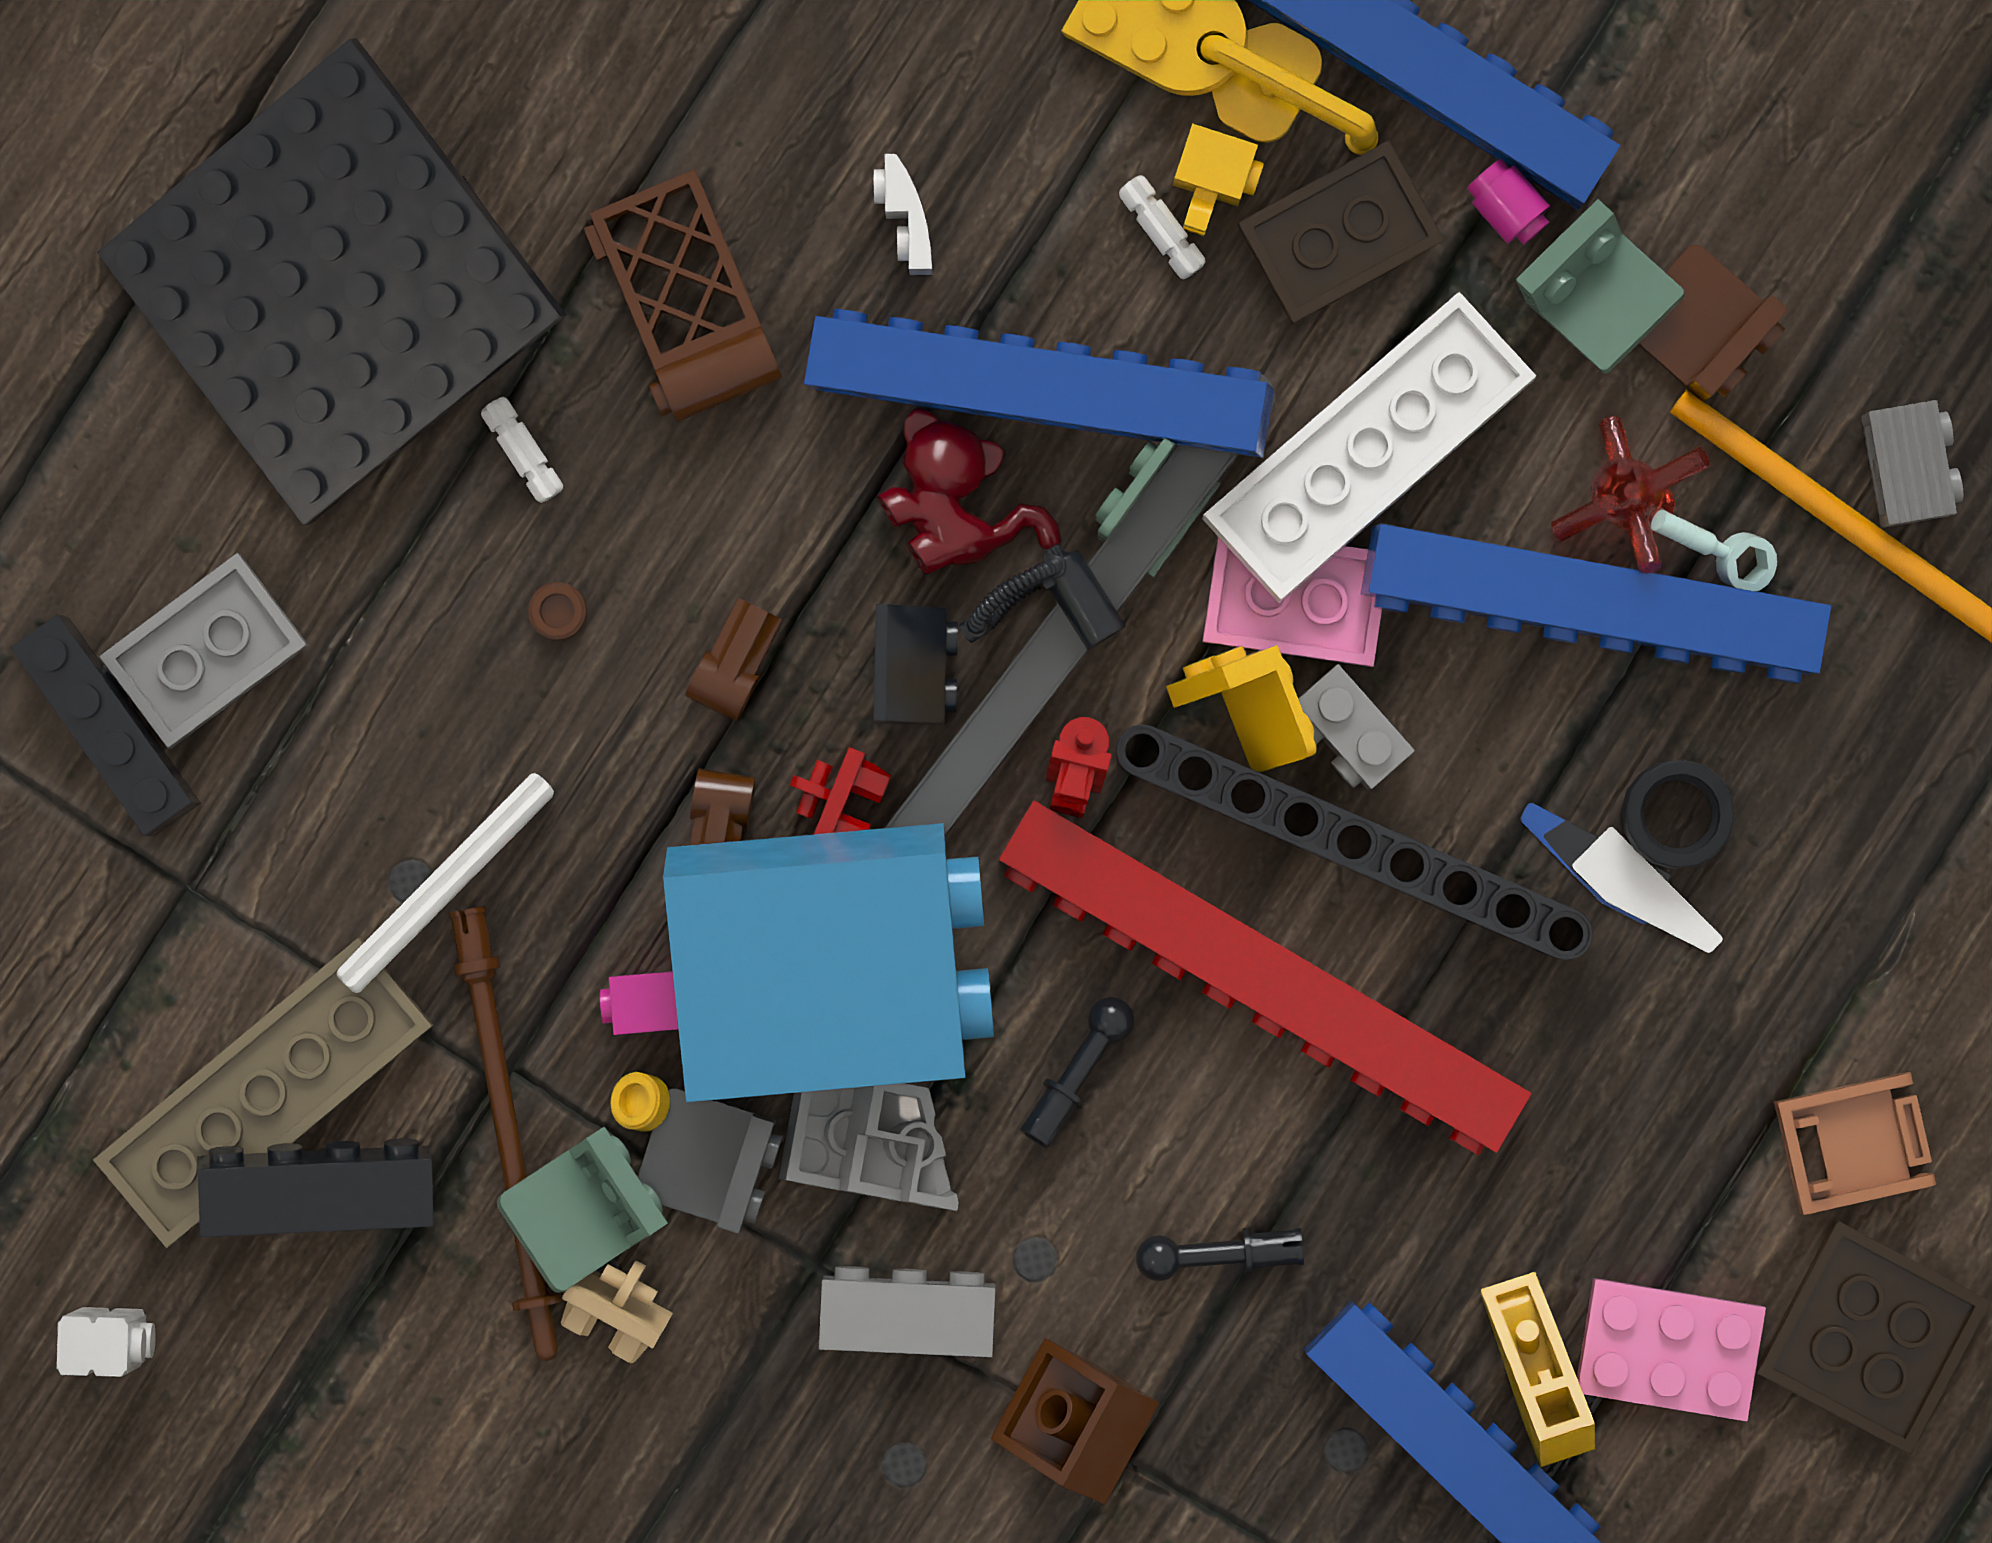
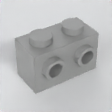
M1339 664L1334 666L1298 698L1303 712L1309 717L1313 725L1315 744L1323 740L1337 757L1331 764L1352 788L1361 783L1366 790L1372 789L1415 751Z

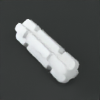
M1141 175L1137 176L1120 189V198L1130 212L1134 210L1137 212L1136 220L1162 255H1169L1171 259L1168 263L1176 274L1182 279L1192 276L1203 267L1205 257L1194 243L1189 245L1186 241L1188 238L1187 233L1162 199L1157 201L1154 198L1156 191L1147 179Z
M501 397L486 405L481 410L482 418L492 432L496 431L499 436L496 439L522 478L526 476L529 482L526 485L534 498L542 503L561 492L563 483L552 467L549 469L546 467L545 463L548 460L522 422L518 423L515 418L518 417V414L506 398Z

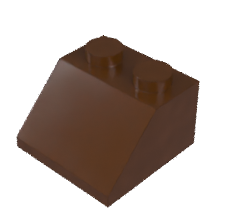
M1045 1338L990 1439L1062 1487L1106 1504L1160 1403L1123 1379Z

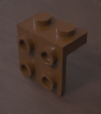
M1693 244L1687 247L1665 272L1683 288L1685 293L1684 300L1638 345L1695 396L1705 401L1716 391L1723 397H1726L1747 373L1740 365L1754 348L1762 355L1770 348L1785 330L1778 321L1789 309L1772 294L1762 300L1700 245Z

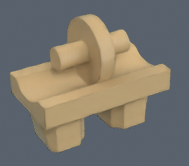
M635 1261L628 1274L607 1264L602 1274L594 1271L567 1289L562 1297L567 1303L561 1324L580 1336H588L597 1320H602L618 1329L608 1348L614 1355L629 1363H634L648 1346L654 1348L673 1313L653 1302L658 1291L639 1281L646 1265Z

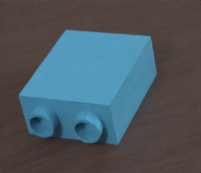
M944 823L667 847L663 883L686 1102L965 1078L963 1040L994 1037L988 968L957 971L953 929L984 926L978 857L947 859Z

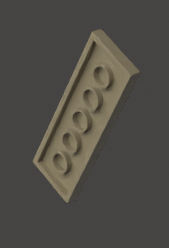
M361 938L353 941L93 1159L166 1248L172 1246L199 1223L197 1156L209 1155L211 1148L220 1146L242 1147L244 1154L267 1153V1147L275 1144H293L434 1026L386 967L359 993L352 992L341 982L337 976V971L364 943Z

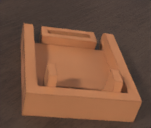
M1911 1072L1899 1073L1774 1102L1799 1214H1812L1936 1185L1934 1173H1919L1910 1177L1908 1167L1932 1162L1917 1095L1912 1094L1893 1099L1890 1089L1903 1088L1913 1084ZM1814 1125L1826 1178L1808 1182L1796 1128Z

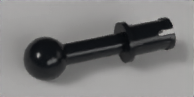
M1106 997L1093 1005L1088 1018L1091 1031L1058 1082L1048 1078L1043 1082L1046 1090L1019 1130L1036 1144L1044 1148H1050L1075 1108L1081 1109L1083 1107L1084 1101L1077 1096V1093L1108 1045L1119 1042L1130 1034L1134 1025V1015L1131 1007L1122 999Z
M1243 1228V1240L1177 1245L1169 1237L1155 1235L1145 1239L1138 1247L1136 1264L1142 1275L1153 1281L1170 1279L1177 1273L1179 1268L1245 1263L1246 1274H1252V1269L1295 1264L1300 1266L1304 1265L1301 1228L1250 1234L1249 1228Z

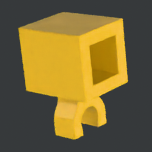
M1192 123L1173 182V186L1194 192L1183 225L1185 231L1204 236L1216 200L1238 207L1242 193L1254 196L1264 165L1263 162L1253 160L1258 147L1257 144Z

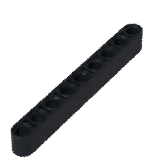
M1142 724L1132 726L1126 730L1117 741L1115 750L1117 762L1122 770L1129 775L1552 958L1570 960L1584 954L1591 945L1593 935L1591 924L1586 916L1579 911L1167 732ZM1136 735H1146L1155 741L1158 755L1152 765L1141 768L1129 762L1126 757L1125 748L1130 738ZM1192 757L1205 761L1211 773L1206 787L1196 791L1184 787L1178 776L1181 763L1187 758ZM1243 780L1253 781L1259 785L1263 793L1261 806L1258 810L1249 814L1237 810L1231 799L1232 789L1238 782ZM1294 803L1306 804L1315 814V826L1305 836L1293 835L1285 826V812ZM1347 826L1359 827L1367 835V850L1358 859L1346 858L1338 849V835ZM1404 848L1415 852L1421 864L1420 872L1416 878L1409 882L1399 881L1394 877L1390 869L1392 856L1395 852ZM1457 871L1468 875L1473 884L1472 896L1468 901L1460 905L1448 901L1443 892L1445 879L1448 875ZM1509 894L1518 896L1525 904L1526 909L1523 921L1516 927L1511 928L1501 924L1496 915L1498 902ZM1566 917L1577 926L1578 938L1574 946L1562 951L1551 943L1549 930L1554 921Z

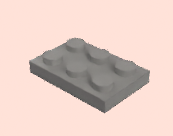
M236 553L99 657L165 745L172 749L309 645L242 555Z

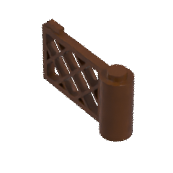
M695 169L590 213L594 224L584 228L596 260L599 262L608 258L659 379V381L649 384V387L662 416L673 412L676 421L679 422L783 378ZM691 188L698 206L689 228L660 217L669 196ZM656 202L651 213L640 209ZM628 213L648 221L636 250L615 242L606 223ZM702 218L711 236L697 231ZM656 224L685 236L674 264L645 254ZM693 239L715 247L720 258L711 279L682 268ZM619 253L632 258L627 271ZM641 261L669 272L658 302L635 293L632 286V281ZM724 269L732 288L719 283ZM678 276L707 287L695 316L666 305ZM715 291L737 299L745 316L744 319L725 327H720L703 320ZM641 305L654 309L649 323ZM662 313L691 324L683 345L664 353L660 352L653 336ZM699 328L711 332L695 339Z

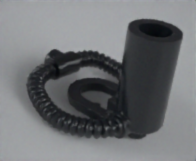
M1055 545L1043 553L1045 560L1034 567H1030L1029 570H1024V573L1019 572L1018 576L1014 575L1012 577L1013 579L1008 578L1007 582L1003 581L1002 585L997 586V589L994 588L992 592L988 593V596L984 597L983 601H980V604L976 606L971 616L959 624L967 640L973 643L994 629L1001 619L1004 618V615L1008 614V610H1012V606L1017 605L1016 602H1021V598L1025 599L1026 595L1029 596L1031 592H1036V589L1040 590L1042 587H1045L1046 590H1050L1087 650L1112 637L1126 627L1081 553L1077 550L1070 553L1064 552L1060 545Z

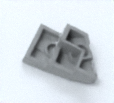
M900 1083L794 1093L779 1180L957 1211L959 1204L957 1194L951 1191L943 1160L946 1152L942 1137L934 1126L936 1114L929 1088Z

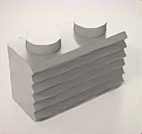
M1937 400L1875 410L1862 415L1864 436L1881 528L1949 517L1957 514L1955 503L1963 501V485L1958 468L1949 469L1945 446L1953 445V428L1948 412L1939 413Z

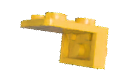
M1278 645L1246 655L1244 647L1240 646L1219 655L1208 657L1183 667L1186 678L1166 686L1174 708L1221 692L1249 766L1254 771L1263 772L1305 759L1316 753L1313 725L1309 717L1302 710L1293 687L1291 668L1282 658Z

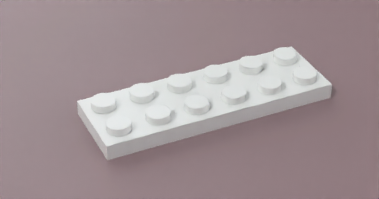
M1458 292L1203 515L1202 519L1280 604L1531 384L1536 375L1466 298Z

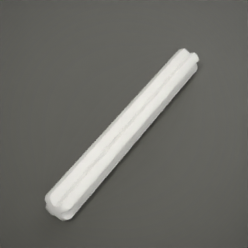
M536 773L530 774L338 969L337 976L341 982L352 992H361L553 797L554 791L548 782Z

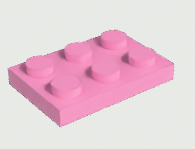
M1218 537L1202 642L1230 647L1243 646L1244 649L1257 651L1278 645L1280 653L1285 655L1374 667L1382 609L1374 607L1375 597L1360 595L1368 550L1345 546L1279 604Z
M1593 1278L1577 1373L1581 1390L1585 1395L1748 1421L1766 1308L1759 1305Z

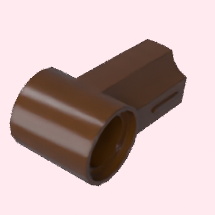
M738 598L712 651L708 650L699 663L686 690L685 697L736 722L757 684L759 675L756 673L765 655L769 652L783 620Z
M698 769L690 812V819L694 820L690 845L741 841L743 828L747 829L755 790V777Z

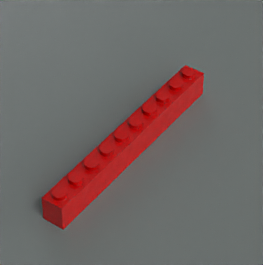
M1034 800L999 858V861L1008 865L1003 874L1007 879L1033 893L1037 884L1049 889L1058 895L1052 904L1053 906L1081 922L1087 913L1107 924L1102 933L1104 936L1130 951L1133 950L1137 942L1157 953L1152 961V964L1179 980H1182L1186 971L1207 983L1201 993L1230 1010L1236 1000L1256 1011L1250 1022L1279 1039L1285 1030L1292 1032L1305 1040L1300 1050L1301 1052L1329 1068L1335 1058L1355 1070L1350 1080L1374 1095L1380 1097L1385 1088L1405 1099L1399 1109L1425 1125L1430 1126L1434 1117L1454 1128L1449 1139L1478 1156L1484 1146L1496 1153L1498 1152L1532 1094Z

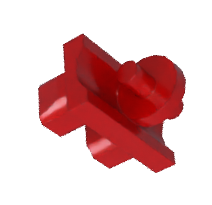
M1090 717L1073 719L1064 726L1059 741L1055 740L1045 780L1056 783L1050 810L1083 818L1090 791L1101 793L1112 754L1107 753L1109 749V736L1106 728L1099 721Z
M849 747L832 790L826 788L825 785L833 766L819 760L816 761L809 781L793 775L789 786L804 791L796 813L810 819L814 815L820 798L827 801L814 834L870 830L871 824L843 814L851 792L881 803L891 775L877 765L866 761L865 753Z

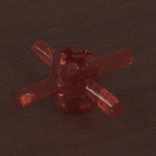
M1618 416L1607 417L1599 423L1609 461L1600 467L1593 478L1591 485L1593 501L1551 522V527L1557 539L1564 541L1607 519L1618 528L1628 529L1639 571L1646 574L1653 573L1662 566L1653 535L1655 531L1651 528L1654 515L1659 510H1665L1673 514L1675 500L1670 487L1709 468L1710 461L1704 449L1699 446L1653 469L1641 460L1632 459L1621 418Z

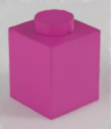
M673 971L609 977L610 988L600 989L603 1024L613 1023V1035L679 1029Z

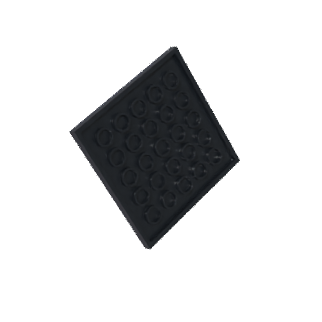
M357 38L348 39L97 252L304 526L318 519L567 315Z

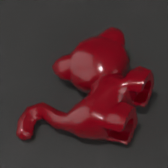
M916 408L907 415L904 422V438L907 447L903 465L913 483L914 489L910 493L905 488L892 487L877 495V500L894 527L910 522L916 528L918 535L908 541L906 546L924 574H930L949 564L963 566L981 562L994 550L1012 542L1024 527L1034 528L1039 545L1043 549L1048 550L1061 543L1057 522L1045 507L1020 503L1002 521L993 526L966 512L961 507L959 499L967 497L979 487L983 478L996 473L1003 464L1006 451L996 442L979 439L969 429L950 421H939L932 413L922 408Z

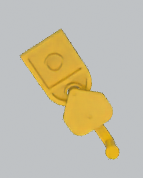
M1078 0L1061 30L1068 39L1170 93L1194 96L1212 91L1218 116L1222 123L1252 140L1272 142L1280 139L1289 131L1300 110H1303L1346 133L1345 143L1348 149L1355 154L1363 155L1377 146L1378 132L1372 116L1315 85L1322 71V58L1317 46L1310 39L1279 23H1269L1247 30L1243 14L1235 0ZM1199 47H1200V53H1201V55H1202L1203 61H1202V60L1199 58V56H1198Z

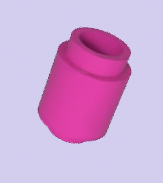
M1501 158L1467 187V190L1475 198L1472 205L1507 244L1518 238L1525 245L1550 223L1543 215L1551 207L1550 204L1515 165L1509 168Z

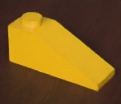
M1536 1273L1526 1274L1481 1289V1296L1510 1385L1540 1467L1594 1450L1595 1422Z

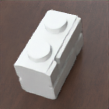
M82 1307L64 1315L61 1321L58 1322L57 1369H59L61 1375L87 1376L94 1372L96 1376L122 1377L140 1367L144 1363L145 1358H152L154 1355L155 1325L154 1323H146V1315L143 1309L116 1308L109 1311L108 1308Z

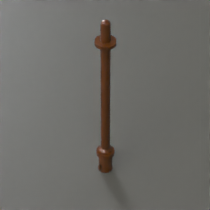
M483 906L450 912L449 919L451 918L459 960L458 964H453L455 976L461 975L462 981L467 983L470 989L507 1191L527 1178L492 987V979L496 975L495 969L501 967L499 956L493 957L485 916L486 908ZM514 1234L525 1297L517 1299L512 1303L513 1311L528 1309L536 1355L543 1361H550L556 1357L558 1351L550 1305L563 1302V1293H548L546 1281Z

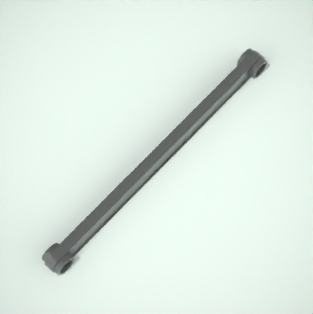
M1261 374L1260 381L1267 382L1271 387H1273L1271 382L1264 375ZM1275 392L1273 394L1271 412L1275 406ZM1181 445L1173 452L1109 540L1104 542L1088 563L1089 568L1117 612L1120 611L1240 454ZM1058 603L885 828L944 823V834L946 837L1089 651L1085 648Z

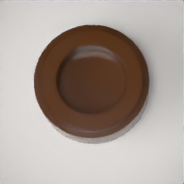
M561 582L548 583L540 587L533 594L528 608L529 619L535 630L544 637L552 640L569 639L576 635L585 624L587 618L586 602L581 593L574 587Z

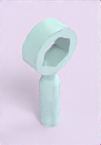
M1659 510L1652 519L1651 529L1703 555L1713 554L1717 556V573L1720 579L1729 587L1756 592L1767 586L1775 574L1777 554L1772 544L1764 538L1742 532L1732 535L1724 543H1721L1713 533L1676 517L1665 510ZM1749 546L1754 547L1757 566L1744 579L1738 578L1736 559Z

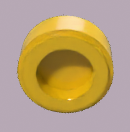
M640 1072L630 1073L621 1078L613 1089L611 1095L612 1114L615 1120L627 1129L641 1132L651 1131L665 1120L669 1112L670 1094L668 1088L656 1076Z

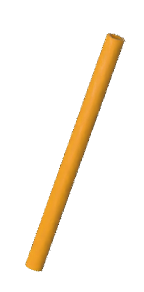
M1686 389L1670 410L1672 415L1992 643V608L1690 391Z

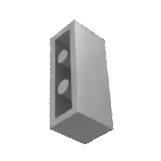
M836 1266L835 1276H824L822 1279L819 1349L992 1357L995 1284L984 1283V1273L950 1272L949 1282L927 1281L926 1270L892 1269V1279L869 1278V1268Z

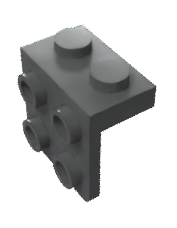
M672 1088L668 1090L670 1094L669 1112L665 1120L652 1130L638 1179L642 1184H646L653 1189L662 1205L717 1222V1227L739 1234L743 1228L744 1221L755 1224L765 1191L755 1187L762 1166L772 1169L783 1136L773 1133L776 1120L715 1100L686 1102L685 1091Z

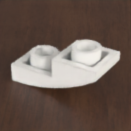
M885 154V169H874V204H885L886 219L908 218V226H897L898 261H909L910 275H932L928 228L916 188L896 154Z

